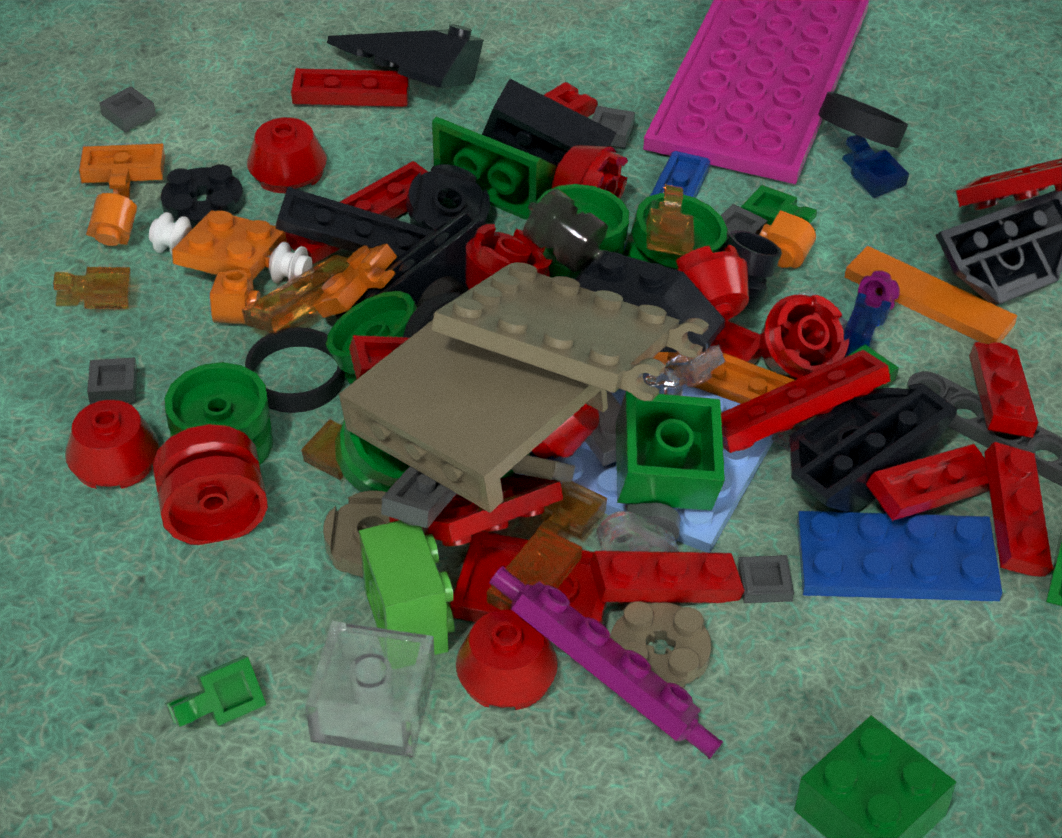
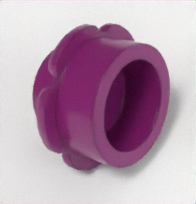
M874 271L871 276H865L858 288V298L861 304L869 310H878L880 313L890 311L895 306V299L900 295L897 281L892 280L890 274L885 271ZM877 288L882 289L883 293L881 296L877 295Z

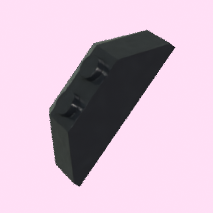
M1052 191L937 233L935 236L954 274L984 299L996 306L1058 281L1062 272V192Z
M471 205L467 206L459 215L444 222L395 259L385 270H393L396 273L395 276L384 288L367 289L352 307L367 298L384 292L401 291L410 294L417 307L429 298L442 293L454 292L463 294L469 289L466 285V245L475 237L479 227L487 225L486 222ZM346 312L340 313V314H336L335 316L337 317V319H339V318L342 317Z
M602 250L566 275V277L578 281L581 288L594 292L600 290L611 291L621 295L624 302L636 306L653 305L660 307L667 312L666 316L679 319V324L689 318H699L706 321L709 326L702 335L692 331L687 333L690 342L703 347L702 352H706L725 327V319L684 272L664 267L661 264L649 263L624 256L617 252ZM665 346L660 352H677V350Z
M923 383L908 385V389H874L868 395L854 397L835 406L830 412L819 415L790 435L791 478L824 505L845 512L856 513L876 499L866 485L872 474L876 471L925 458L956 416L957 408Z

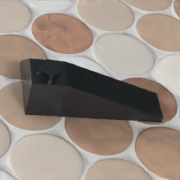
M450 24L449 29L333 35L328 36L327 43L356 56L373 58L375 55L374 63L379 66L399 68L398 74L438 88L468 85L474 81L484 39L471 36L472 30L470 28Z

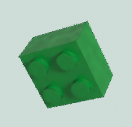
M625 392L616 420L617 503H662L672 508L712 511L725 481L720 399L658 394L652 401H643L636 398L632 393Z
M870 715L801 777L794 811L826 838H923L947 815L956 781Z

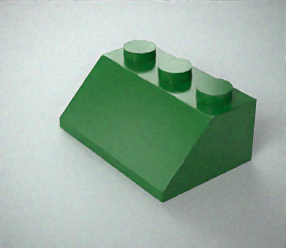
M436 116L432 120L434 166L447 164L470 171L477 177L476 183L483 192L486 188L491 206L534 223L537 200L545 191L552 189L557 166Z

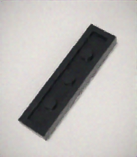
M287 187L275 226L277 230L351 252H355L363 246H368L370 249L387 243L396 254V259L433 231L291 187Z

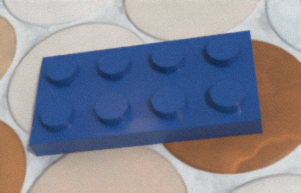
M798 511L797 528L802 591L805 596L1000 602L1002 586L991 521L988 516L914 514L892 521L887 513Z

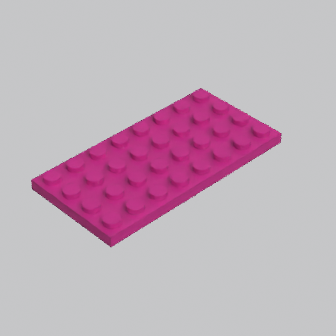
M713 0L644 136L643 150L669 156L674 151L709 158L710 165L796 184L823 120L818 113L827 92L835 91L867 13L869 0Z

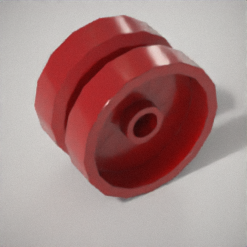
M212 424L197 426L171 436L157 450L152 465L163 527L175 539L190 545H203L240 538L249 534L262 522L268 508L266 491L260 472L256 446L245 433L230 426Z

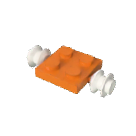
M211 210L192 229L190 220L187 217L182 216L174 223L172 214L165 212L152 222L149 230V240L153 243L155 252L162 253L169 247L173 264L217 275L218 272L229 270H243L246 273H252L254 280L266 267L269 268L274 283H279L284 277H288L290 286L296 288L300 281H307L312 270V258L308 256L307 248L300 246L295 253L291 252L290 245L286 242V233L275 229V226L263 220L253 221L233 216L226 211Z

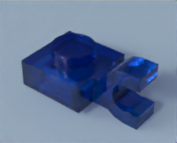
M858 135L847 138L846 145L852 152L843 155L842 160L852 168L850 174L873 198L906 186L909 173L886 149L875 153L865 138Z
M858 292L852 314L844 330V341L849 338V346L845 357L864 344L871 347L876 327L883 325L888 318L891 302L883 300L880 307L874 308L865 305L867 295Z

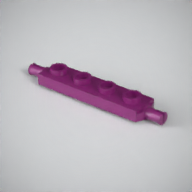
M504 566L494 574L489 584L513 601L511 610L675 741H684L686 739L705 754L708 759L713 756L723 741L698 723V713L701 709L693 704L692 697L685 689L675 683H667L651 670L650 663L642 655L621 647L610 638V633L603 624L593 618L582 616L569 605L568 598L557 588L549 585L545 586L540 581L535 585H525L508 572Z

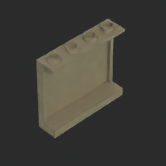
M432 320L339 393L346 428L348 431L472 503L491 512L504 501L500 478L585 404L604 413L608 409L607 392L604 389L432 331Z

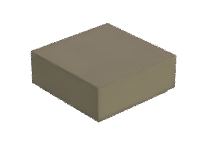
M526 455L511 469L514 473L557 480L568 484L572 482L575 466Z

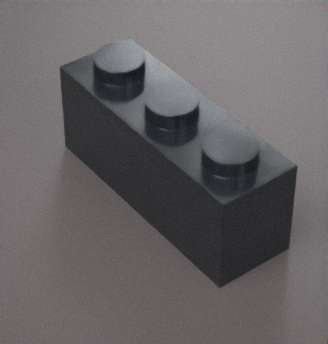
M509 79L491 111L482 135L558 166L565 154L573 146L610 147L617 132Z

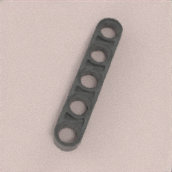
M921 371L910 376L906 389H908V385L923 383L957 409H968L976 414L977 417L972 419L962 418L956 414L948 426L952 430L987 448L993 442H998L1032 453L1039 450H1047L1054 453L1058 457L1055 461L1043 460L1035 453L1037 471L1042 477L1062 486V437L1038 425L1033 438L1016 435L1017 438L1012 440L1000 438L994 431L987 429L978 394L933 372Z

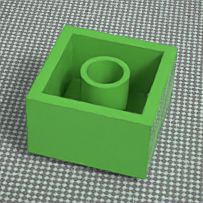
M401 520L359 530L364 591L390 667L448 652V633L455 632V625L450 606L447 602L453 601L454 596L448 573L446 571L439 573L436 563H439V554L433 534L424 535L421 526L408 525Z

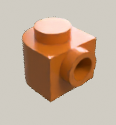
M101 193L97 195L86 235L94 237L98 242L108 246L127 245L137 212V205L129 198L119 194Z
M781 210L772 225L766 223L760 233L761 236L769 239L781 248L782 255L777 265L781 268L792 267L796 269L800 267L816 241L815 230L809 222Z
M243 270L218 272L210 291L211 315L214 323L250 324L251 316H259L261 295L259 290L253 289L252 273H246Z

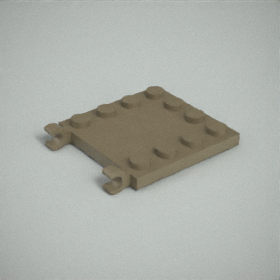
M515 262L505 266L434 313L431 330L612 393L622 389L632 393L640 400L652 401L659 394L660 389L647 385L643 379V373L658 377L664 372L666 366L661 361L653 359V357L665 346L677 350L683 356L689 358L697 357L702 352L703 347L690 342L687 333L692 331L702 335L708 329L709 324L699 318H689L679 324V319L666 316L667 312L660 307L653 305L636 306L624 302L623 297L617 293L605 290L590 291L579 287L580 283L572 278L563 276L551 278L537 273V269L532 265Z

